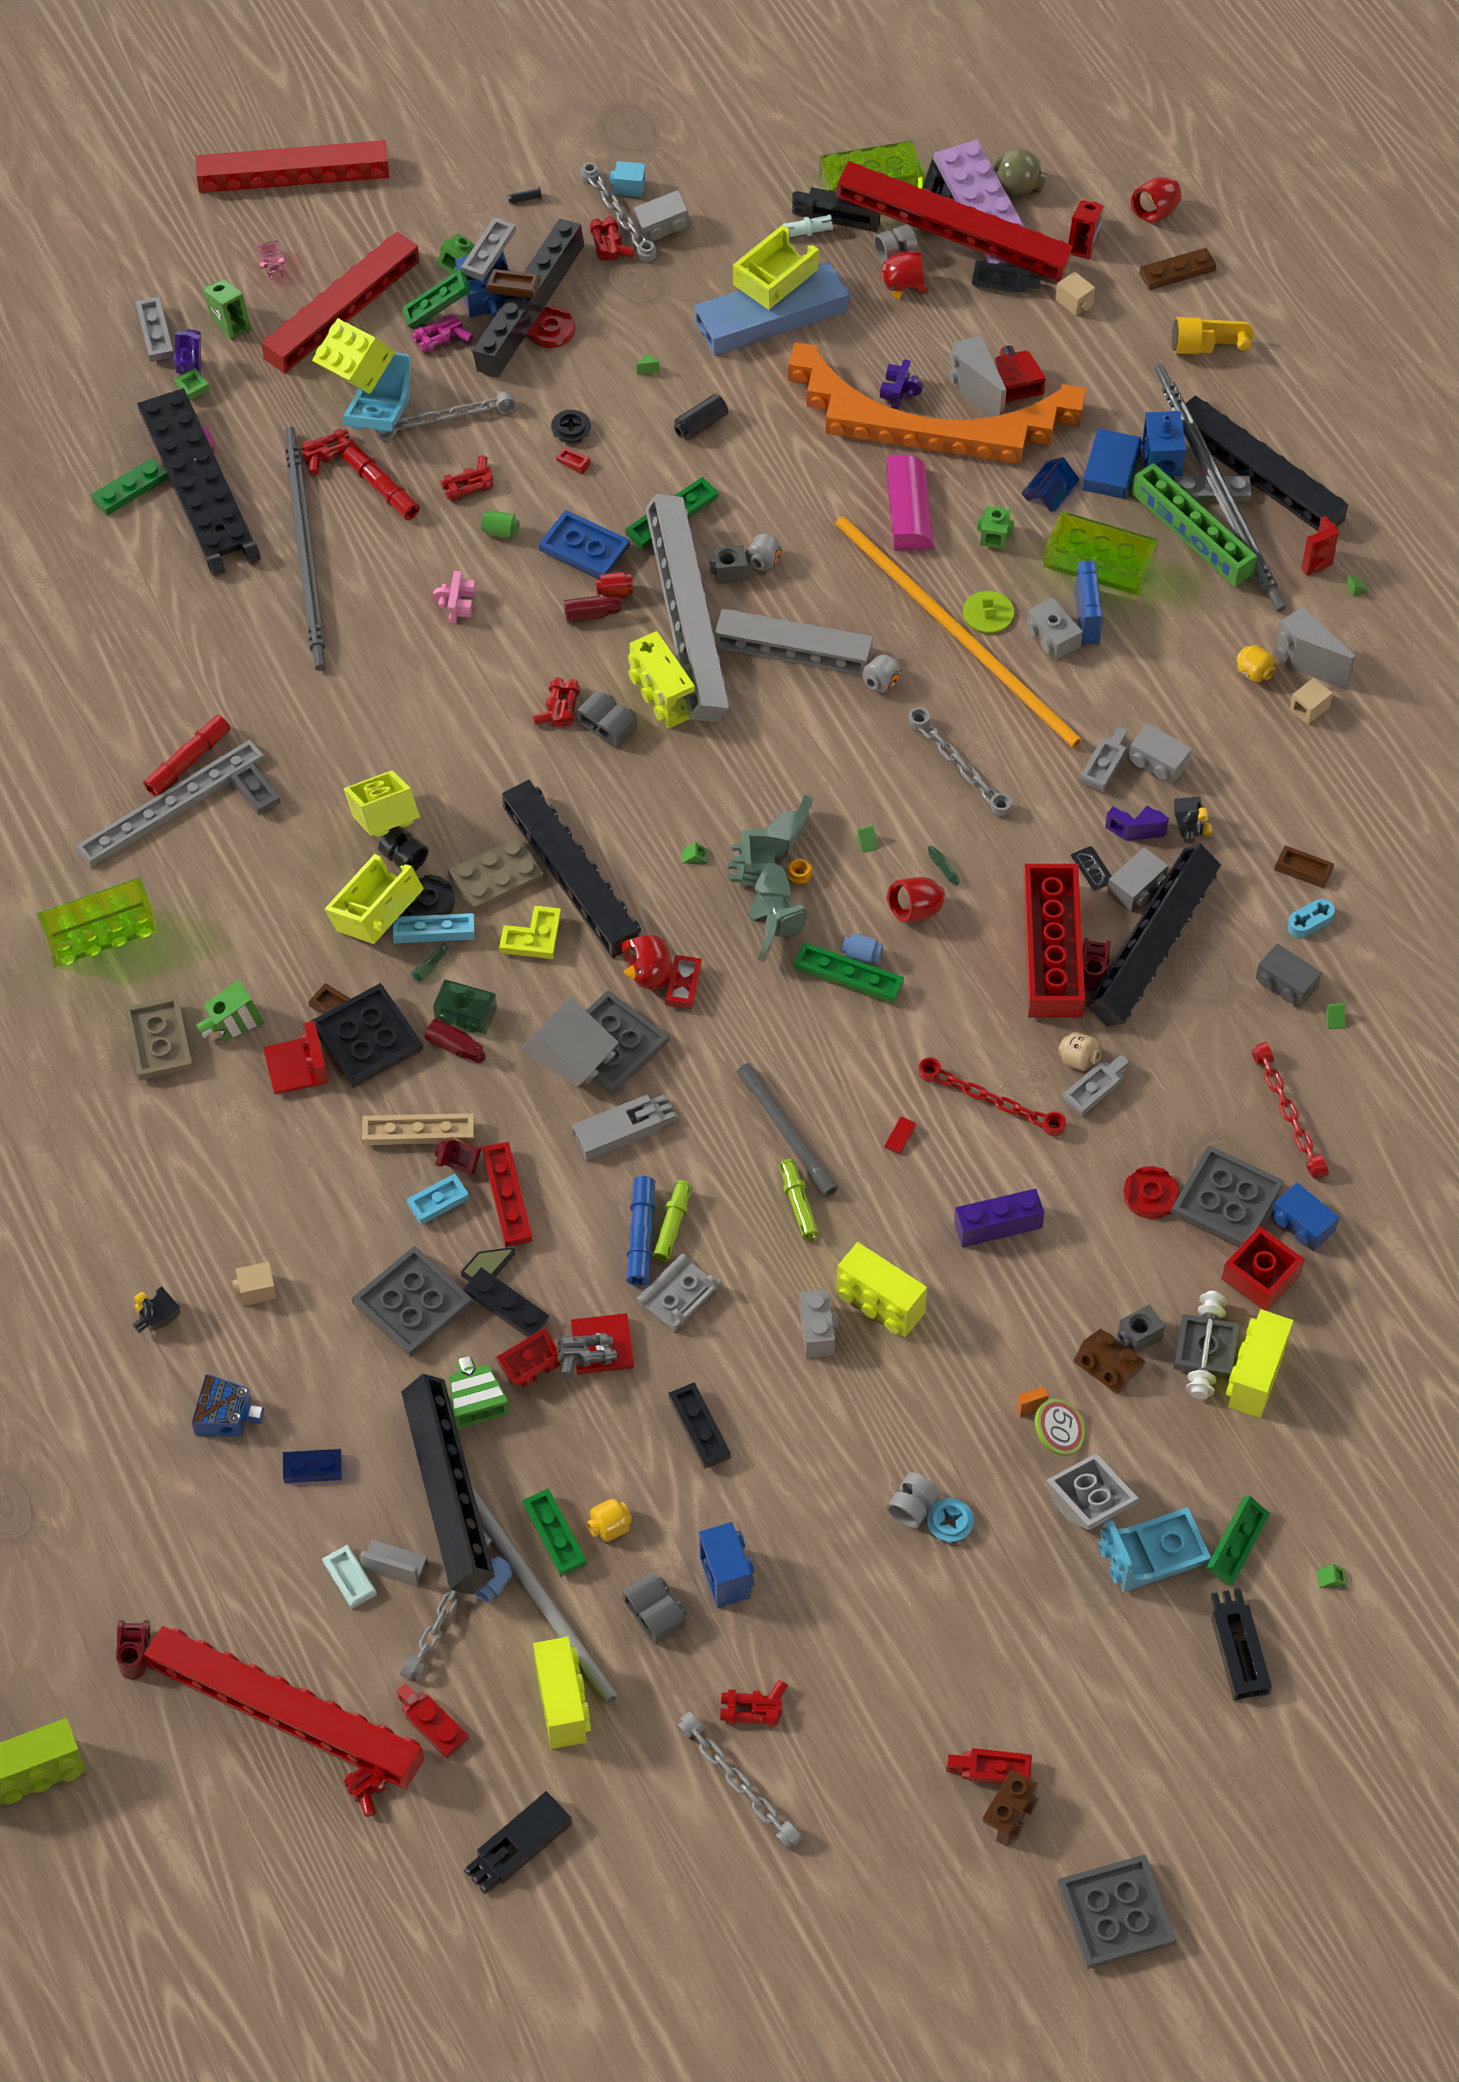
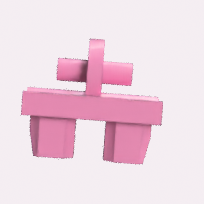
M454 571L451 589H449L448 584H443L442 587L434 590L432 598L439 604L438 607L444 609L448 605L447 608L450 612L449 623L457 624L458 617H471L472 600L461 599V596L475 597V580L462 579V572Z

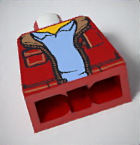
M1080 201L1071 221L1068 244L1073 246L1071 255L1086 259L1091 258L1101 231L1104 212L1102 204L1095 201ZM1082 233H1086V240L1080 237Z

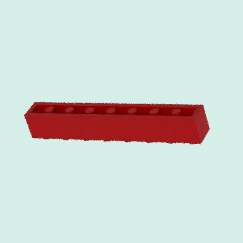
M386 140L195 155L199 193L389 178Z
M395 232L392 236L386 238L380 246L369 252L363 260L353 265L341 278L336 279L324 292L319 293L307 306L302 307L290 320L285 321L279 329L268 335L261 343L264 360L284 374L324 342L329 334V329L335 324L337 319L347 323L420 262L418 245L399 232Z

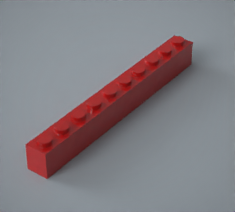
M848 161L837 183L835 195L837 198L1060 282L1070 261L1073 246L1062 240H1056L1041 232L1027 229L1020 224L1006 221L996 215H990L977 210L975 207L961 204L951 198L932 193L930 190L895 179L883 172L866 168L861 164Z
M162 1625L143 1654L149 1669L407 1790L424 1762L422 1747L416 1740L410 1737H405V1739L399 1737L387 1726H376L368 1722L359 1713L353 1712L350 1714L342 1710L341 1706L334 1701L327 1700L325 1702L318 1699L310 1690L306 1688L299 1690L291 1686L286 1679L280 1676H269L257 1665L249 1664L248 1666L240 1662L236 1656L229 1652L220 1653L214 1650L206 1641L198 1640L197 1642L189 1638L185 1632L178 1628L171 1630Z

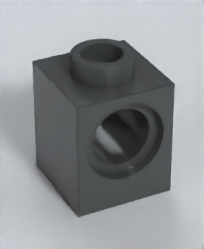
M744 545L714 548V559H709L710 573L716 575L717 584L747 581V561Z
M1147 1305L1120 1320L1118 1338L1122 1345L1138 1353L1162 1340L1165 1326L1152 1307ZM1138 1328L1144 1330L1145 1332L1137 1333L1133 1329Z

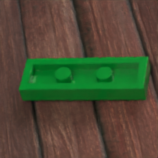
M459 269L402 307L407 326L413 330L470 293L466 274Z
M152 457L92 493V501L107 516L167 480L168 475L165 469Z
M549 1488L523 1499V1506L559 1576L562 1577L586 1566L587 1561Z
M1251 1496L1242 1498L1206 1567L1226 1586L1234 1584L1270 1515Z

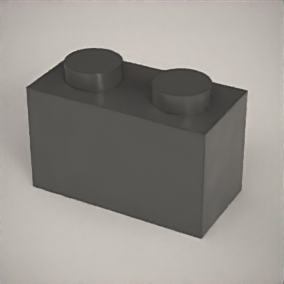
M1277 943L1258 964L1255 979L1265 988H1270L1281 995L1286 1002L1293 1003L1300 1008L1319 987L1322 972Z

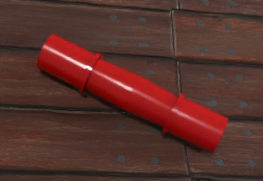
M356 444L349 446L344 451L343 460L357 472L360 478H364L375 491L384 497L389 506H392L405 520H411L416 517L420 511V505L406 493L403 487H399L388 474L380 469L374 459L370 458Z
M220 715L214 716L205 726L197 730L195 736L180 747L167 762H162L160 767L143 781L145 789L154 797L163 793L173 782L179 780V775L191 767L207 750H212L214 745L231 730L229 723Z

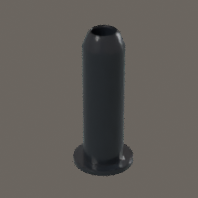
M540 186L537 189L508 195L509 203L537 198L542 200Z

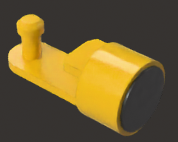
M1177 316L1172 330V349L1174 354L1198 355L1199 353H1211L1214 349V344L1237 345L1239 350L1246 351L1251 347L1250 341L1254 337V329L1250 323L1244 321L1201 320L1200 317Z

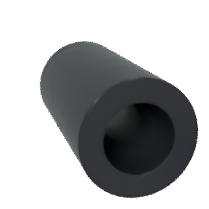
M715 393L674 420L675 433L680 438L689 440L728 415V407L723 398Z

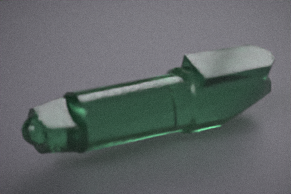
M930 845L928 847L929 857L939 867L947 880L953 885L958 886L960 880L956 872L947 862L942 852Z
M443 943L437 947L425 962L418 964L410 977L416 982L425 979L448 950V945Z

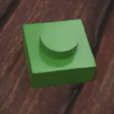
M196 368L175 379L176 387L178 389L184 388L189 400L210 390L209 383Z

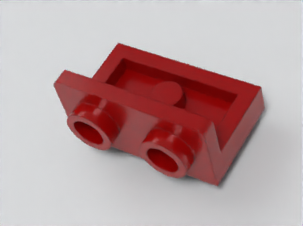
M1327 516L1321 518L1318 533L1307 537L1301 566L1306 576L1314 572H1321L1333 564L1339 531L1337 526L1331 523Z
M546 1328L539 1330L495 1357L512 1387L520 1384L524 1388L537 1380L535 1374L545 1370L546 1373H549L561 1366V1363L558 1361L557 1347Z

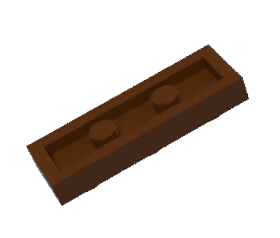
M1206 247L1141 266L1139 274L1147 288L1152 290L1216 271V263Z

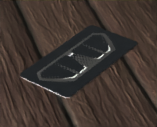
M1092 846L1071 854L1072 859L1078 864L1080 871L1093 890L1108 884L1112 876Z

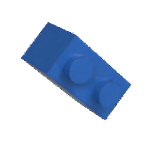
M1298 1182L1274 1203L1272 1217L1280 1227L1288 1229L1295 1235L1300 1244L1308 1246L1313 1251L1336 1231L1339 1221L1338 1215Z

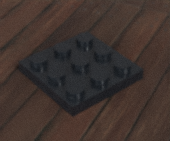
M381 983L311 1020L315 1021L319 1039L352 1088L423 1050V1043Z

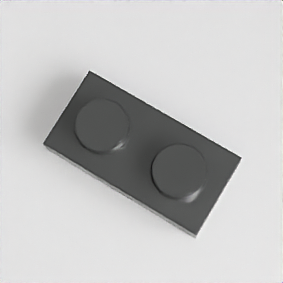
M252 762L230 774L231 782L258 816L281 803L278 794Z

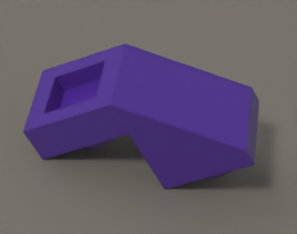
M1148 805L1136 819L1132 818L1126 811H1121L1113 806L1107 812L1105 828L1126 841L1158 838L1166 835L1169 818L1161 811L1154 810Z

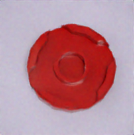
M545 307V310H542L528 331V337L533 343L541 347H561L574 336L575 322L568 311L560 307Z
M1145 1166L1136 1169V1172L1126 1178L1123 1189L1124 1202L1130 1211L1139 1217L1147 1219H1158L1170 1214L1180 1193L1176 1179H1173L1165 1169L1155 1166Z

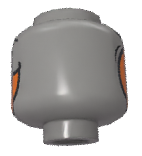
M759 534L749 544L745 552L746 560L757 571H770L775 567L782 555V546L774 536Z
M887 655L875 657L863 670V679L866 686L877 693L889 691L901 678L899 663L893 657Z

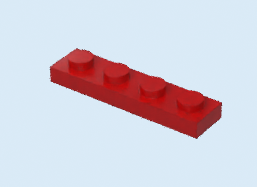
M509 1141L482 1147V1154L505 1248L533 1242Z

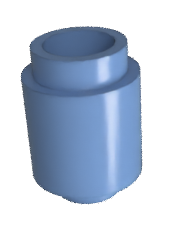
M852 933L850 938L845 937L842 953H846L848 958L868 965L872 963L879 964L883 943L877 942L878 940L875 938Z
M500 1557L490 1558L495 1577L474 1593L477 1598L487 1603H491L493 1599L498 1598L513 1575L510 1570V1564Z

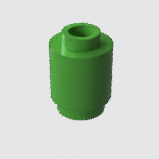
M491 510L483 514L481 531L487 532L489 536L512 539L513 535L518 534L520 521L516 519L515 514Z

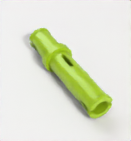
M794 1159L784 1160L781 1164H778V1168L785 1185L783 1189L785 1194L789 1195L802 1234L801 1237L803 1240L814 1239L819 1235V1230L817 1229L805 1193V1182L800 1178L796 1161Z
M676 1181L671 1200L666 1204L665 1210L667 1213L652 1254L658 1261H670V1255L682 1218L687 1215V1202L693 1186L687 1181Z

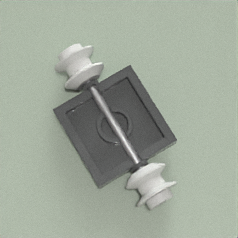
M1208 1291L1200 1296L1199 1301L1203 1305L1198 1307V1313L1203 1317L1182 1314L1174 1369L1190 1372L1187 1378L1192 1383L1186 1385V1391L1193 1398L1199 1400L1207 1399L1214 1394L1215 1390L1210 1385L1216 1383L1215 1376L1230 1378L1234 1363L1239 1323L1218 1320L1226 1316V1311L1223 1307L1228 1304V1300L1217 1291Z

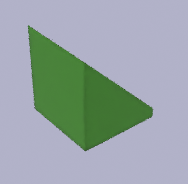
M646 354L637 363V374L660 371L659 360L649 354Z
M1348 574L1346 585L1353 596L1368 592L1360 578Z
M873 825L857 829V840L863 853L879 849Z
M696 842L682 849V863H707V848Z
M1345 1003L1327 1005L1326 1018L1328 1029L1345 1028Z
M1331 1564L1317 1570L1319 1588L1347 1586L1344 1568Z

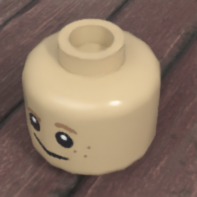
M1073 1032L1069 1036H1065L1060 1043L1059 1056L1062 1057V1061L1066 1066L1081 1071H1088L1093 1065H1097L1101 1059L1102 1051L1099 1049V1043L1094 1037Z

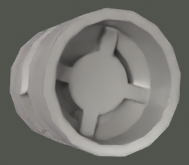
M908 224L894 228L892 233L885 231L874 236L875 250L882 263L890 256L899 252H918L916 236Z
M910 1472L900 1484V1492H896L893 1495L886 1509L892 1518L909 1528H918L927 1515L926 1509L932 1507L940 1492L936 1485L928 1478Z

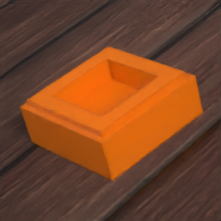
M1045 1387L1018 1395L1016 1409L1020 1417L1037 1412L1040 1405L1048 1401L1049 1395Z

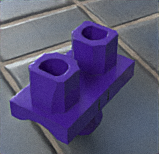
M187 329L186 332H176L174 355L176 373H187L196 368L201 374L200 331Z
M904 359L901 366L889 364L886 371V380L896 383L882 382L880 398L892 401L891 408L899 410L904 393H906L905 396L907 398H912V396H917L922 392L923 385L918 380V376L913 375L910 378V373L908 372L911 364L910 360Z

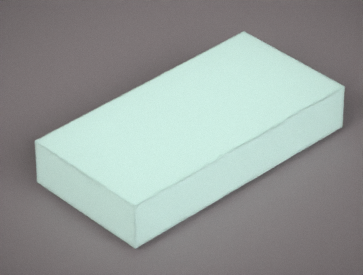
M348 1545L322 1558L324 1566L351 1609L377 1595L376 1589Z

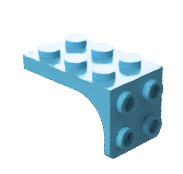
M394 354L370 394L359 388L357 389L354 399L343 415V425L351 426L353 429L371 428L382 433L393 431L410 397L411 357L408 354Z
M1188 1507L1127 1528L1117 1529L1111 1518L1104 1522L1103 1529H1101V1541L1098 1542L1103 1558L1108 1557L1112 1566L1110 1567L1111 1577L1115 1584H1120L1123 1592L1208 1564L1211 1559Z

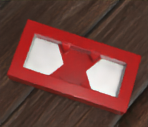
M675 955L665 999L666 1006L685 1009L693 1008L702 958Z

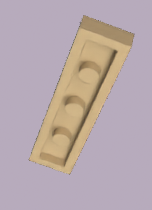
M474 1113L363 1116V1145L438 1144L443 1139L452 1136L468 1143H474Z

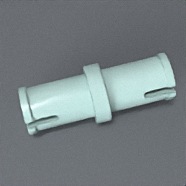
M831 215L812 219L805 217L802 221L783 223V225L789 228V238L800 235L808 237L812 236V233L833 230Z

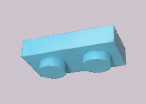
M456 1174L406 1199L408 1207L420 1225L470 1200L468 1192Z

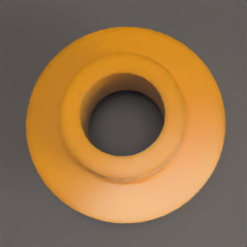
M795 859L787 866L786 876L793 884H806L813 876V869L806 860Z

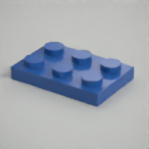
M564 510L539 543V551L599 579L600 574H608L613 570L630 547V539L567 510Z

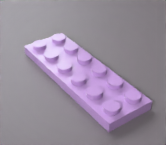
M978 140L934 153L933 160L956 202L975 207L977 210L990 215H996L1001 219L1020 224L1024 227ZM983 253L986 260L990 263L1011 264Z

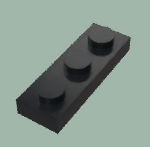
M482 1267L464 1287V1291L472 1299L526 1337L541 1330L549 1320L550 1315Z
M695 1382L669 1392L668 1398L704 1469L730 1459L731 1452Z

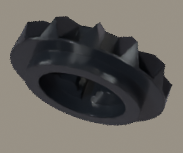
M578 410L562 411L551 422L553 435L558 437L561 443L565 440L571 444L575 440L582 442L584 436H589L591 422L588 416ZM570 422L574 425L573 431L568 430Z

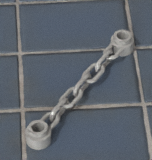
M592 162L585 163L580 170L581 181L599 190L606 206L609 209H613L617 215L619 224L623 229L629 231L632 241L637 247V258L643 263L653 262L656 259V246L642 234H639L631 217L627 213H623L615 195L608 192L604 186V180L601 178L596 164ZM610 196H611L612 199L614 200V201L612 202V206H611V205L609 204V202L607 201V200H609ZM625 217L629 221L627 223V226H625V224L622 222L625 219Z
M503 391L496 398L399 418L397 423L401 422L402 426L394 427L393 431L385 433L377 432L376 430L375 432L380 440H389L395 436L398 430L478 412L498 409L501 414H510L516 409L517 404L511 393ZM495 402L496 405L489 407L488 403ZM481 405V408L473 410V407ZM465 408L466 412L457 414L456 410ZM449 412V415L441 417V414ZM433 415L434 419L425 421L424 417ZM415 419H417V422L410 423V424H409V422H408V421H410V420H415Z
M922 707L912 709L909 713V725L914 730L920 731L926 738L932 739L938 746L939 752L960 769L961 775L970 784L975 785L982 792L983 798L990 804V809L994 815L1004 817L1009 814L1012 807L1011 797L1005 793H997L993 788H989L982 781L980 774L960 758L959 752L938 735L937 729L930 723V713L928 710ZM928 726L931 728L929 734L924 730ZM947 746L953 752L951 757L945 752ZM969 769L975 775L973 780L966 774ZM992 793L994 796L990 800L988 796Z
M484 1532L486 1544L489 1548L492 1539L487 1537L488 1534ZM458 1591L448 1592L443 1596L437 1607V1615L439 1617L436 1623L426 1628L419 1641L421 1651L418 1656L410 1653L400 1672L401 1676L409 1680L412 1678L415 1680L419 1679L425 1667L421 1660L425 1653L431 1652L441 1636L439 1627L443 1619L451 1617L459 1602ZM449 1597V1602L453 1600L454 1602L446 1614L447 1610L443 1609L441 1612V1609ZM431 1631V1635L436 1634V1636L432 1644L428 1648L429 1644L425 1643L423 1645V1643L428 1633Z
M690 1711L680 1718L681 1722L677 1725L678 1728L688 1739L694 1736L700 1742L699 1748L701 1753L710 1763L720 1765L726 1771V1780L737 1793L746 1794L753 1801L752 1809L764 1823H772L779 1830L776 1837L784 1847L788 1849L799 1844L803 1838L789 1821L781 1825L776 1820V1810L764 1798H757L750 1791L751 1784L743 1773L736 1768L730 1769L724 1762V1753L711 1739L704 1740L700 1735L704 1727ZM708 1744L719 1754L715 1755V1760L705 1750L709 1749ZM735 1773L746 1784H741L742 1790L731 1779L736 1777ZM761 1802L772 1813L767 1814L768 1819L757 1808L762 1807Z

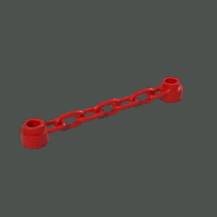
M1265 1041L1255 1045L1256 1048L1251 1050L1253 1058L1257 1065L1262 1063L1266 1069L1264 1074L1265 1080L1270 1090L1276 1092L1280 1098L1279 1109L1284 1119L1292 1123L1294 1127L1293 1138L1299 1150L1308 1156L1309 1161L1306 1162V1167L1311 1178L1317 1176L1319 1179L1329 1175L1323 1156L1321 1154L1314 1156L1311 1151L1313 1149V1142L1308 1132L1301 1129L1297 1122L1299 1117L1298 1111L1292 1100L1286 1099L1282 1091L1284 1083L1279 1072L1272 1069L1269 1064L1274 1062L1269 1044ZM1274 1074L1279 1082V1084H1275V1088L1273 1087L1269 1079V1077L1273 1078ZM1288 1103L1290 1104V1107L1294 1113H1291L1289 1115V1118L1283 1108V1106L1287 1108ZM1303 1134L1305 1135V1138L1308 1142V1144H1304V1148L1302 1147L1298 1139V1137L1302 1138Z
M927 1057L919 1063V1076L926 1082L936 1081L946 1086L951 1085L962 1090L964 1094L972 1098L985 1100L996 1105L1002 1111L1024 1117L1032 1124L1043 1128L1049 1136H1059L1065 1130L1066 1119L1059 1112H1050L1046 1115L1039 1111H1031L1022 1107L1014 1100L1004 1096L999 1097L988 1092L982 1086L954 1077L950 1072L941 1069L940 1062L935 1058ZM928 1070H930V1071H933L934 1073L928 1074V1073H925V1072L928 1071ZM940 1073L948 1076L946 1081L939 1079ZM971 1087L980 1090L979 1096L969 1092ZM1004 1101L1013 1104V1110L1003 1107ZM1037 1115L1044 1118L1043 1124L1035 1121L1038 1118ZM1050 1125H1057L1058 1128H1051Z

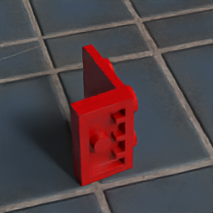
M315 1021L304 1023L306 1034H301V1039L264 1047L275 1095L328 1083Z

